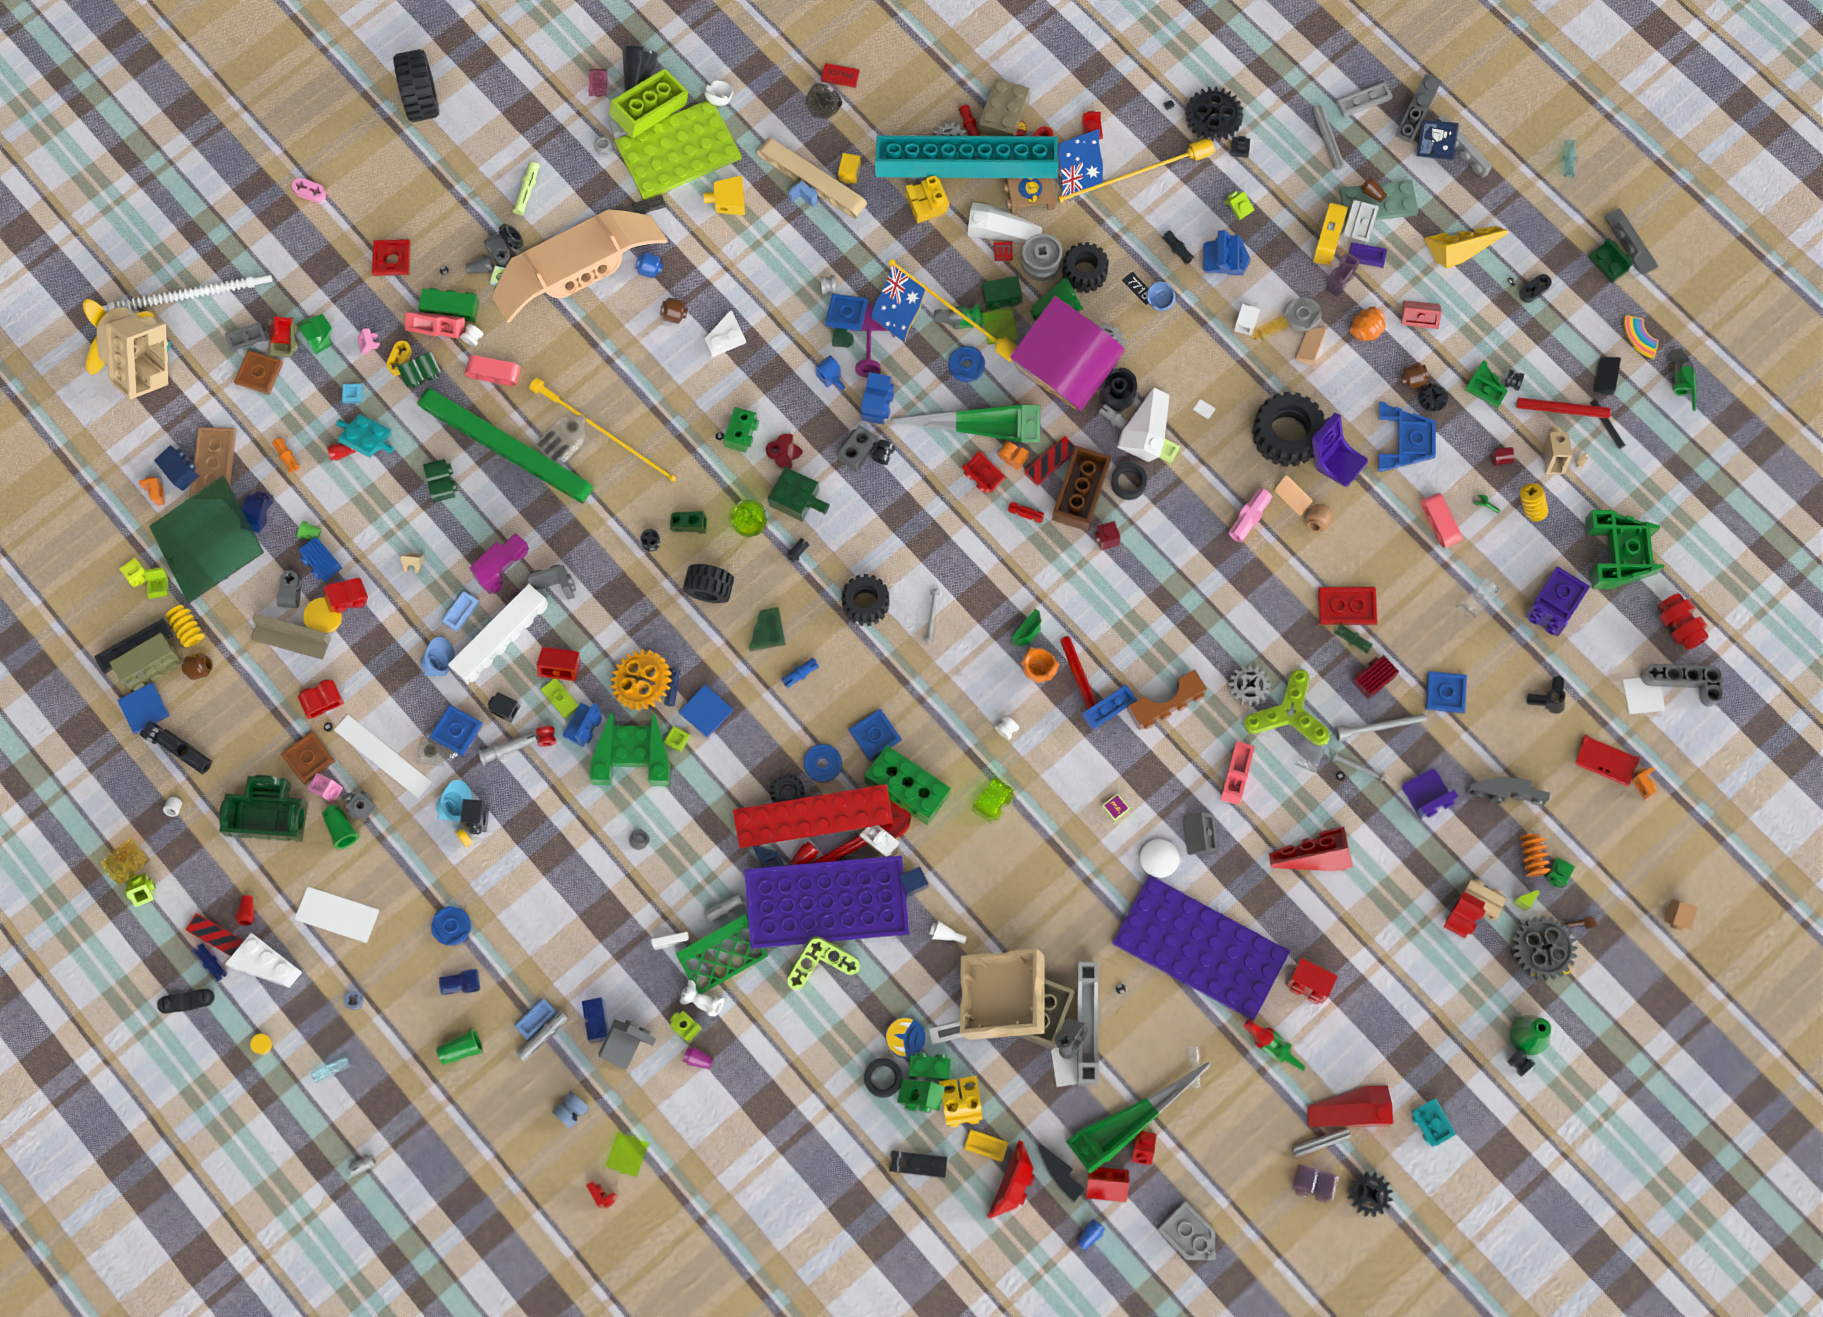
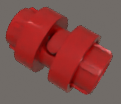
M1676 593L1658 605V609L1662 613L1659 618L1665 627H1673L1675 631L1671 636L1677 645L1682 644L1686 650H1691L1708 639L1709 635L1705 630L1708 625L1701 616L1697 618L1693 616L1692 612L1696 608L1690 599H1684L1680 593Z

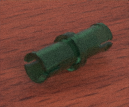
M1342 624L1338 626V630L1334 633L1349 642L1348 645H1354L1365 652V654H1368L1371 650L1370 648L1374 645L1359 636L1360 633H1354Z

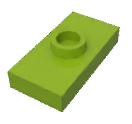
M553 679L540 689L564 719L577 710L579 705L557 679Z

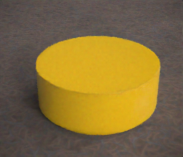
M462 828L454 832L464 847L472 844L470 837Z
M257 1034L251 1040V1049L257 1054H266L272 1048V1040L265 1034Z

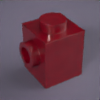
M1115 521L1098 525L1094 538L1101 550L1119 546L1121 537Z

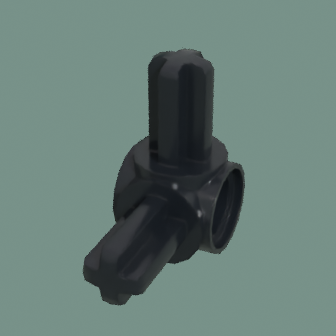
M1559 675L1553 677L1552 689L1546 695L1528 694L1527 704L1545 706V709H1548L1553 714L1563 712L1566 693L1563 691L1564 678Z

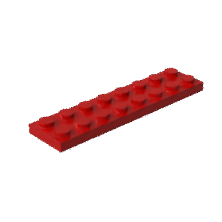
M887 784L733 809L739 848L894 823Z

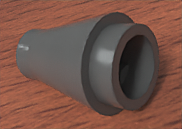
M486 255L465 265L468 274L490 273L494 270L491 256Z

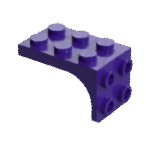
M1334 412L1331 417L1325 420L1323 427L1313 434L1312 445L1316 470L1342 486L1348 487L1366 466L1368 459L1355 451L1346 442L1343 435L1341 415Z
M1557 566L1525 617L1531 623L1545 628L1547 633L1559 636L1567 626L1569 619L1590 586Z

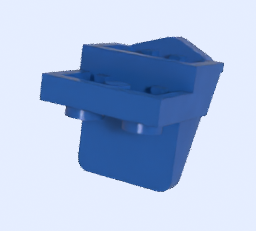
M1219 230L1215 241L1203 244V270L1206 273L1244 275L1251 261L1244 246V240L1239 235L1231 236L1226 230Z

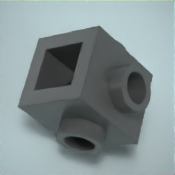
M362 790L361 793L358 791L350 792L344 799L346 803L343 806L347 809L345 813L353 819L357 817L361 821H365L376 805L370 801L372 797ZM360 802V806L357 808L356 804Z

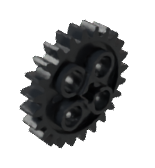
M1217 86L1212 91L1208 87L1207 92L1201 89L1200 94L1195 92L1194 97H1190V103H1187V109L1185 110V115H1187L1185 121L1188 122V128L1193 127L1192 133L1198 132V138L1203 135L1204 139L1209 137L1213 142L1214 138H1217L1220 142L1221 137L1227 140L1228 134L1233 137L1234 132H1238L1239 126L1242 125L1243 107H1240L1241 101H1236V95L1230 96L1231 91L1224 93L1225 88L1218 91Z

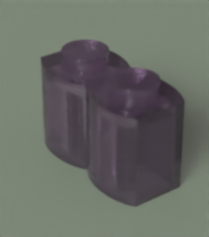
M1350 253L1345 254L1341 258L1338 267L1331 272L1326 290L1335 296L1342 294L1347 282L1351 281L1355 276L1360 259Z
M1298 1164L1291 1190L1295 1191V1195L1307 1198V1195L1315 1197V1201L1327 1204V1201L1333 1200L1338 1176Z

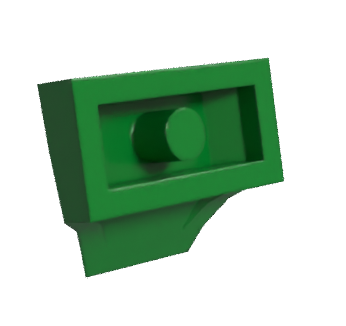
M323 314L312 315L297 323L298 328L315 354L332 346L330 343L332 327Z
M1036 608L1012 636V644L1016 647L1029 645L1041 631L1042 620L1040 611Z

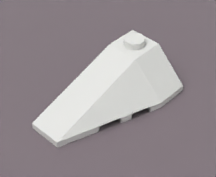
M972 203L968 224V236L1025 243L1031 236L1042 233V227L991 204Z
M1152 388L1141 403L1138 411L1133 414L1130 422L1123 428L1117 447L1147 462L1159 458L1165 439L1170 395Z

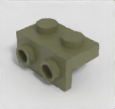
M289 317L293 321L290 326L289 344L270 343L269 325L272 320H268L269 356L291 358L293 353L297 351L298 342L295 340L297 324H294V317Z

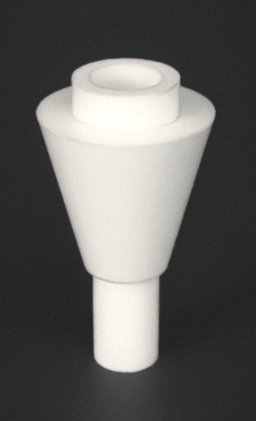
M940 921L931 925L929 934L932 935L931 939L954 940L965 943L966 936L955 933L954 930Z

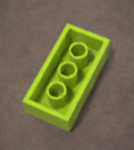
M663 69L611 100L609 115L631 138H634L686 106L689 92L666 69Z

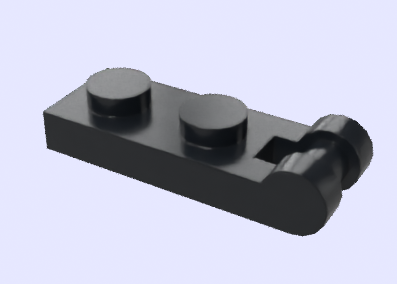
M891 1151L892 1164L889 1165V1172L938 1178L946 1177L948 1157ZM900 1159H906V1167L900 1166Z

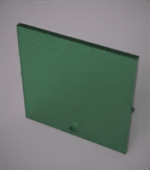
M221 476L149 526L188 603H191L223 580L228 579L229 576L264 553L224 476Z

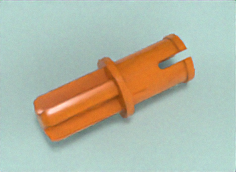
M276 438L272 445L278 452L279 459L283 460L290 473H294L293 469L295 471L299 470L300 466L294 459L292 450L288 449L282 438Z

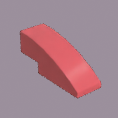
M422 312L405 313L406 331L458 338L464 333L465 318Z
M1236 741L1220 800L1236 805L1240 804L1255 746Z

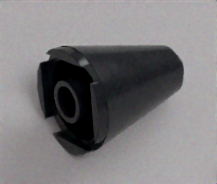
M626 46L625 49L623 48L625 92L650 78L658 59L656 52L650 49L649 52H646L644 47Z

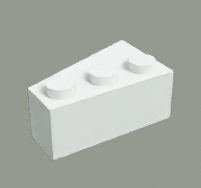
M252 933L225 964L231 969L288 988L302 973Z

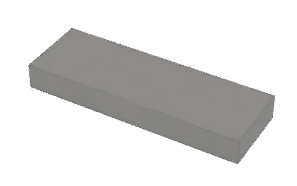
M1386 82L1338 99L1336 105L1344 118L1390 101L1393 95Z

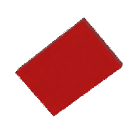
M1318 587L1319 625H1377L1376 587Z

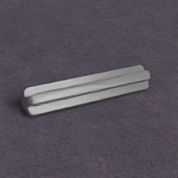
M1344 1128L1293 1146L1292 1151L1295 1157H1299L1351 1138V1134L1348 1128Z

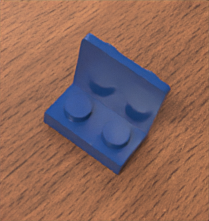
M580 703L562 735L563 738L584 748L585 744L591 741L593 737L592 731L595 726L598 727L602 721V713L598 705L593 703L589 707Z

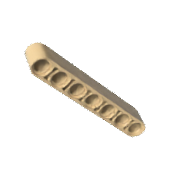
M767 138L757 150V154L761 159L796 182L803 181L808 187L812 186L817 191L819 197L848 216L855 219L866 207L867 202L863 197L774 139Z

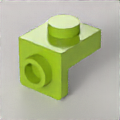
M1233 191L1223 201L1225 205L1229 204L1237 220L1243 219L1254 211L1244 191Z
M159 567L145 570L148 598L154 599L168 596L169 580L164 568Z

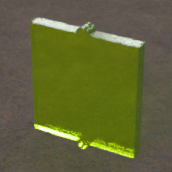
M1012 308L995 309L992 312L982 313L985 331L997 340L1004 337L1011 341L1018 340ZM987 337L988 345L995 344L994 341Z
M618 1132L605 1167L617 1170L620 1174L625 1173L637 1177L649 1143L636 1139L635 1136L630 1137Z

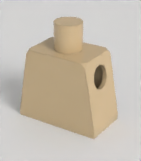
M1552 427L1549 429V435L1544 444L1545 473L1565 474L1573 456L1569 434L1561 432L1560 427Z

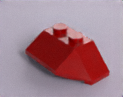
M1021 1140L1016 1145L987 1218L990 1220L1017 1209L1019 1204L1023 1205L1028 1195L1024 1193L1026 1186H1031L1035 1175L1032 1174L1034 1168Z

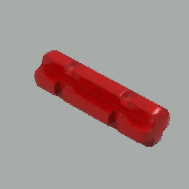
M1011 502L1008 507V512L1018 513V516L1030 520L1034 519L1038 523H1042L1045 516L1043 512H1035V509L1024 505L1018 506V503Z

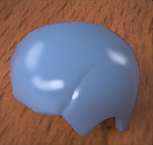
M1158 281L1149 287L1147 300L1155 310L1166 311L1175 303L1176 294L1169 283Z

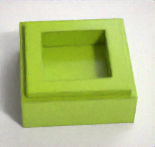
M673 726L664 740V744L682 752L690 738V734Z

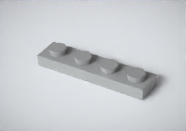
M1445 115L1438 119L1441 122H1451ZM1458 130L1456 150L1460 153L1461 158L1472 166L1476 174H1479L1482 178L1488 175L1492 165Z

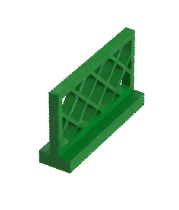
M746 915L739 917L676 953L689 979L693 980L696 984L697 993H705L768 957L764 948H759L763 954L756 959L748 957L751 946L750 942L738 939L741 930L747 927L749 929V921ZM737 933L736 938H732V937H731V936H733L734 934ZM725 939L735 941L732 952L721 949L722 942ZM737 941L748 944L746 956L734 953ZM718 943H720L719 948L713 947V946L717 945ZM714 949L718 951L715 962L703 959L706 950ZM720 951L731 954L728 966L717 963ZM702 953L701 958L695 957ZM733 955L745 958L743 966L739 969L730 966ZM692 958L700 960L697 972L689 970L685 962ZM747 959L753 960L746 964ZM702 961L714 964L711 976L699 973ZM716 965L727 968L726 975L723 978L713 976ZM729 969L735 970V971L731 972L730 974H728ZM691 973L696 974L695 980ZM698 975L710 978L708 986L702 990L699 989L696 983ZM712 979L717 980L716 982L711 984Z

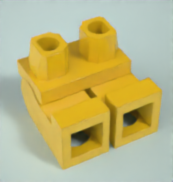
M937 176L928 177L926 180L921 181L919 185L913 186L911 184L905 186V195L917 224L943 215L948 211L949 201Z
M977 1076L959 1078L962 1098L959 1097L956 1079L938 1082L941 1086H953L955 1088L944 1090L942 1105L946 1125L958 1127L960 1123L977 1124L979 1120H983ZM966 1083H973L975 1085L963 1087Z

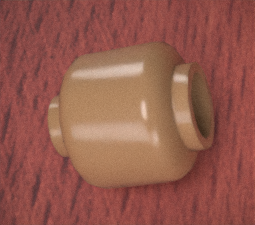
M1315 504L1307 513L1305 522L1310 530L1322 532L1330 525L1333 513L1327 505Z

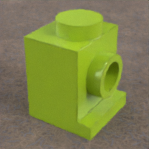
M684 1011L681 1013L676 1012L670 1019V1022H672L670 1024L671 1029L688 1044L702 1030L701 1026ZM683 1021L687 1022V1026L685 1028L680 1027V1024Z

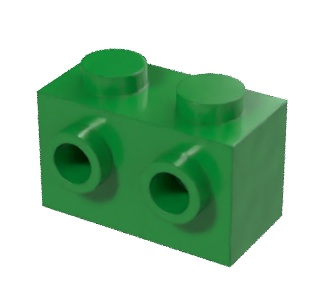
M738 407L734 408L723 439L725 447L746 453L747 448L751 447L753 443V431H756L759 425L756 412Z
M915 1053V1056H910L909 1079L950 1080L951 1058H947V1055L935 1054V1057H927L926 1053Z

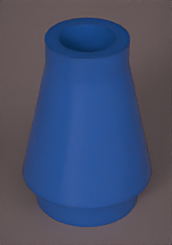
M1092 1219L1090 1222L1088 1221L1076 1243L1084 1250H1087L1088 1247L1104 1235L1105 1228L1095 1219Z

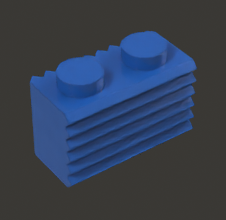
M317 537L311 539V541L298 550L302 555L299 557L306 567L310 565L313 568L311 573L317 580L321 578L326 582L343 569Z

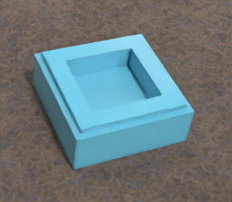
M343 384V404L362 403V384Z

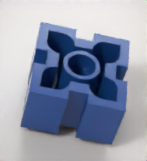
M869 372L861 404L862 421L884 425L885 419H889V406L894 398V384L891 383V376Z

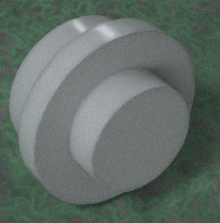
M607 137L598 138L594 145L596 152L602 155L610 153L613 148L611 140Z

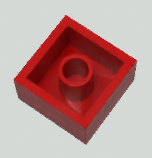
M1301 958L1296 964L1286 986L1294 994L1307 996L1308 1000L1312 1003L1323 1004L1329 997L1338 976Z

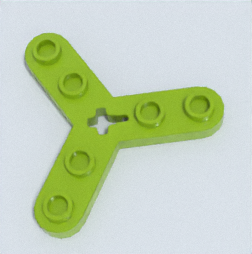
M1303 669L1294 670L1289 678L1283 704L1248 715L1244 719L1245 730L1250 734H1258L1289 724L1313 744L1325 745L1330 739L1328 728L1303 709L1310 683L1308 672ZM1292 705H1294V713L1288 716V712H1290Z

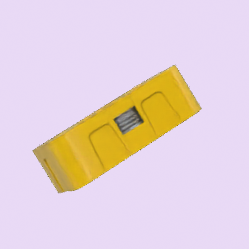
M1330 202L1313 260L1314 263L1331 267L1348 207Z

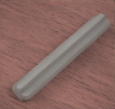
M1314 106L1313 113L1334 169H1341L1344 166V162L1323 106Z

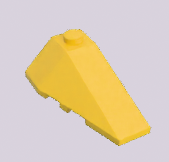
M1499 226L1477 228L1474 232L1457 231V235L1450 236L1447 233H1441L1425 237V242L1436 263L1443 265L1444 268H1453L1456 264L1463 263L1508 234V230Z

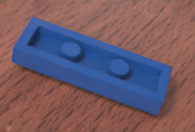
M1125 685L1085 711L1082 717L1091 729L1095 730L1127 709L1129 705L1135 703L1137 698L1128 686Z

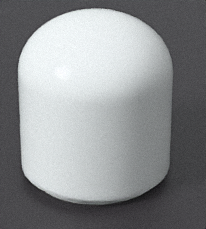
M177 797L168 798L163 808L164 813L172 817L177 816L182 807V801Z

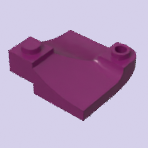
M517 533L512 535L502 546L496 541L469 569L478 584L488 594H495L502 587L503 581L501 577L503 573L514 562L523 559L527 555L529 550L528 544Z

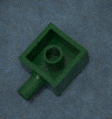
M787 467L782 471L768 497L770 507L802 522L810 508L825 515L830 506L829 503L816 498L820 491L819 482Z

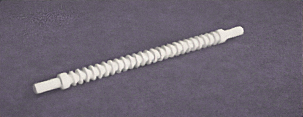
M272 275L255 278L249 276L246 279L241 278L240 281L236 279L235 282L231 280L225 283L220 282V284L215 283V285L210 284V286L205 285V287H194V289L190 287L189 290L186 288L184 291L180 289L179 292L174 290L173 293L169 291L168 294L164 292L163 295L158 293V296L153 294V297L148 295L147 298L145 296L142 299L138 297L137 300L132 298V301L127 299V302L122 300L121 303L119 301L116 303L109 302L101 307L106 312L118 307L132 310L133 307L137 309V307L158 305V303L163 304V302L168 303V301L173 302V300L178 301L181 299L183 301L184 298L188 300L189 297L193 299L194 296L198 298L199 295L204 297V294L209 296L210 293L214 295L215 292L219 294L220 291L225 293V290L230 292V289L235 291L236 288L240 290L241 287L243 289L246 287L253 288L258 284L273 282Z

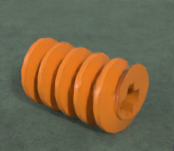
M1539 834L1521 836L1520 839L1525 841L1521 844V847L1525 849L1522 854L1526 856L1523 862L1528 864L1524 869L1529 872L1525 876L1536 877L1551 871L1550 868H1544V865L1550 863L1547 860H1543L1544 857L1548 856V853L1542 852L1543 849L1547 848V845H1541V842L1545 841L1546 838L1540 837Z

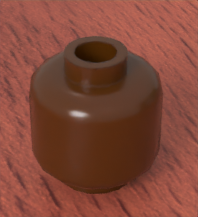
M667 298L666 301H662L660 315L664 321L679 324L682 318L686 319L688 308H685L684 301L674 298Z
M1420 362L1405 366L1403 368L1404 374L1400 375L1404 386L1408 384L1410 389L1426 385L1427 379L1430 378L1425 364L1422 365Z
M203 653L189 655L183 661L182 672L191 680L207 677L213 667L212 661Z

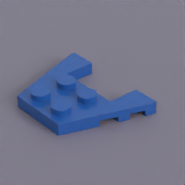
M1379 402L1378 420L1398 421V454L1379 453L1378 472L1434 459L1436 456V421L1415 413L1410 414L1402 411L1399 407L1388 406L1385 402Z

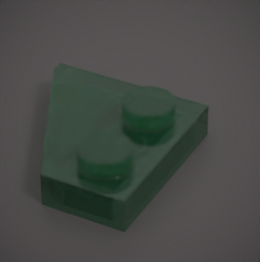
M779 607L760 610L757 618L758 621L753 631V637L749 644V651L786 645Z

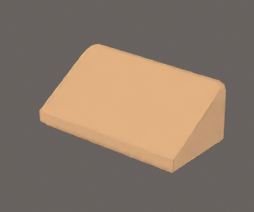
M1314 328L1306 331L1295 360L1313 366L1327 329Z
M1286 475L1275 489V492L1299 516H1302L1310 509L1313 500L1289 476Z

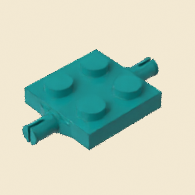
M361 414L349 424L341 419L336 422L337 427L344 429L338 437V442L369 458L381 449L389 454L393 452L394 447L386 443V440L391 436L389 428Z

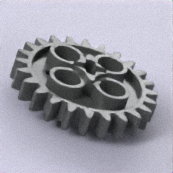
M1543 915L1539 921L1535 916L1532 918V922L1529 919L1525 921L1526 926L1523 924L1519 926L1521 931H1515L1514 934L1518 938H1513L1512 942L1517 945L1512 946L1511 949L1517 951V953L1512 957L1519 958L1516 965H1523L1522 972L1528 969L1529 977L1535 973L1536 980L1540 979L1541 975L1544 981L1548 980L1549 975L1552 980H1555L1557 975L1559 977L1564 975L1563 971H1570L1568 965L1573 966L1575 964L1571 959H1575L1578 956L1572 953L1578 949V947L1572 946L1576 939H1570L1569 936L1573 932H1566L1567 925L1561 927V920L1553 923V917L1546 921L1545 915ZM1547 932L1554 934V941L1548 939ZM1528 937H1533L1536 945L1529 944ZM1543 945V947H1547L1548 950H1547V951H1546L1545 949L1542 950V949H1541V946ZM1553 951L1560 953L1561 960L1554 958ZM1534 956H1539L1542 959V965L1535 963Z

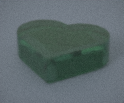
M834 328L832 346L851 347L854 343L853 335L847 329Z

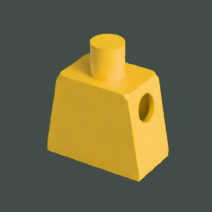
M742 176L715 181L713 183L714 192L703 193L704 204L715 203L717 213L745 215Z

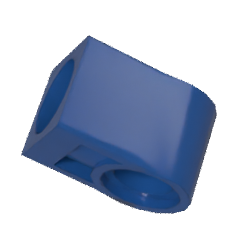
M831 355L815 366L816 376L826 388L834 384L841 391L845 389L840 380L841 368Z

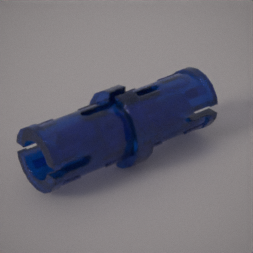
M199 944L197 946L198 950L194 948L193 953L196 954L203 963L204 969H208L216 981L222 980L221 976L225 977L227 972L219 965L218 959L212 956L205 948L204 944Z

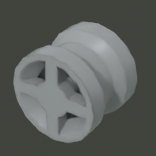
M835 275L830 277L820 276L822 295L827 292L837 293Z

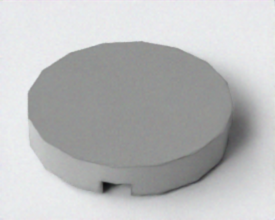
M1306 297L1291 301L1285 309L1287 325L1293 330L1300 332L1314 329L1322 318L1319 304L1315 300Z

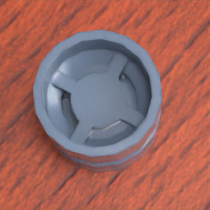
M570 1090L563 1098L564 1103H559L551 1111L569 1129L578 1122V1116H583L590 1109Z

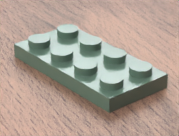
M1413 181L1379 183L1387 194L1381 203L1363 193V190L1360 188L1362 185L1340 188L1342 205L1348 207L1345 223L1353 199L1379 206L1375 220L1417 216L1418 207Z

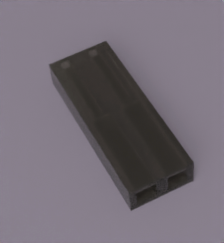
M662 195L632 203L634 213L645 214L666 207Z

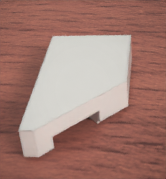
M688 932L654 938L651 941L654 950L674 947L679 942L687 941L689 937Z

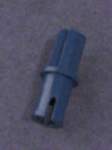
M669 668L668 670L672 674L668 677L672 682L666 684L670 689L665 692L667 696H665L664 705L674 707L677 691L680 688L678 686L680 670L676 669V672H674L675 668Z

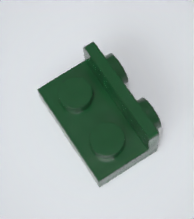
M1607 238L1603 245L1588 256L1591 262L1612 284L1629 272L1633 265L1631 258L1619 249L1618 244L1610 238Z

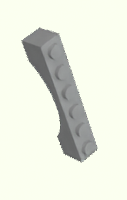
M1078 962L1077 1021L1086 1023L1088 1025V1032L1077 1051V1086H1098V962Z

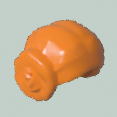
M1376 307L1361 310L1352 321L1350 333L1357 340L1363 342L1377 339L1385 330V315Z
M1030 647L1021 661L1024 675L1036 683L1052 680L1060 665L1050 652Z

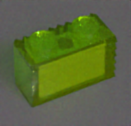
M995 776L973 805L972 811L990 824L994 820L998 821L1004 813L1002 811L1005 805L1009 806L1014 800V789Z

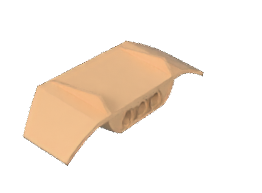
M606 210L511 258L501 275L492 299L505 320L510 323L515 315L534 297L546 292L555 298H565L614 273L621 264L624 251L644 244L667 243V239L651 216L621 210Z

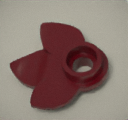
M782 434L776 441H772L766 446V455L774 459L776 465L784 469L787 467L791 469V460H795L803 454V450L799 446L792 444L793 434ZM778 449V452L772 453V450Z

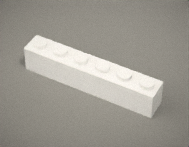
M528 584L448 664L450 669L467 685L470 682H474L479 677V673L484 668H488L492 664L493 659L497 655H501L506 650V646L511 641H515L519 637L520 632L524 628H528L538 614L540 615L546 610L548 605L546 598Z

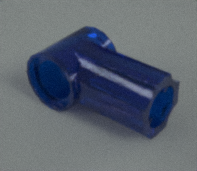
M478 969L464 970L460 974L440 977L439 988L441 994L472 993L481 990Z

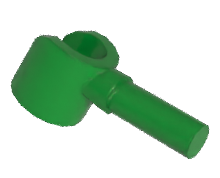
M1477 495L1481 498V502L1474 501L1476 506H1485L1497 514L1500 512V509L1489 502L1486 495Z

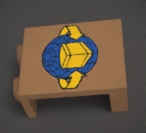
M1006 178V182L1003 183L1004 192L1008 193L1009 197L1006 199L1007 208L1011 209L1013 215H1016V208L1047 204L1048 210L1055 209L1056 199L1051 178Z

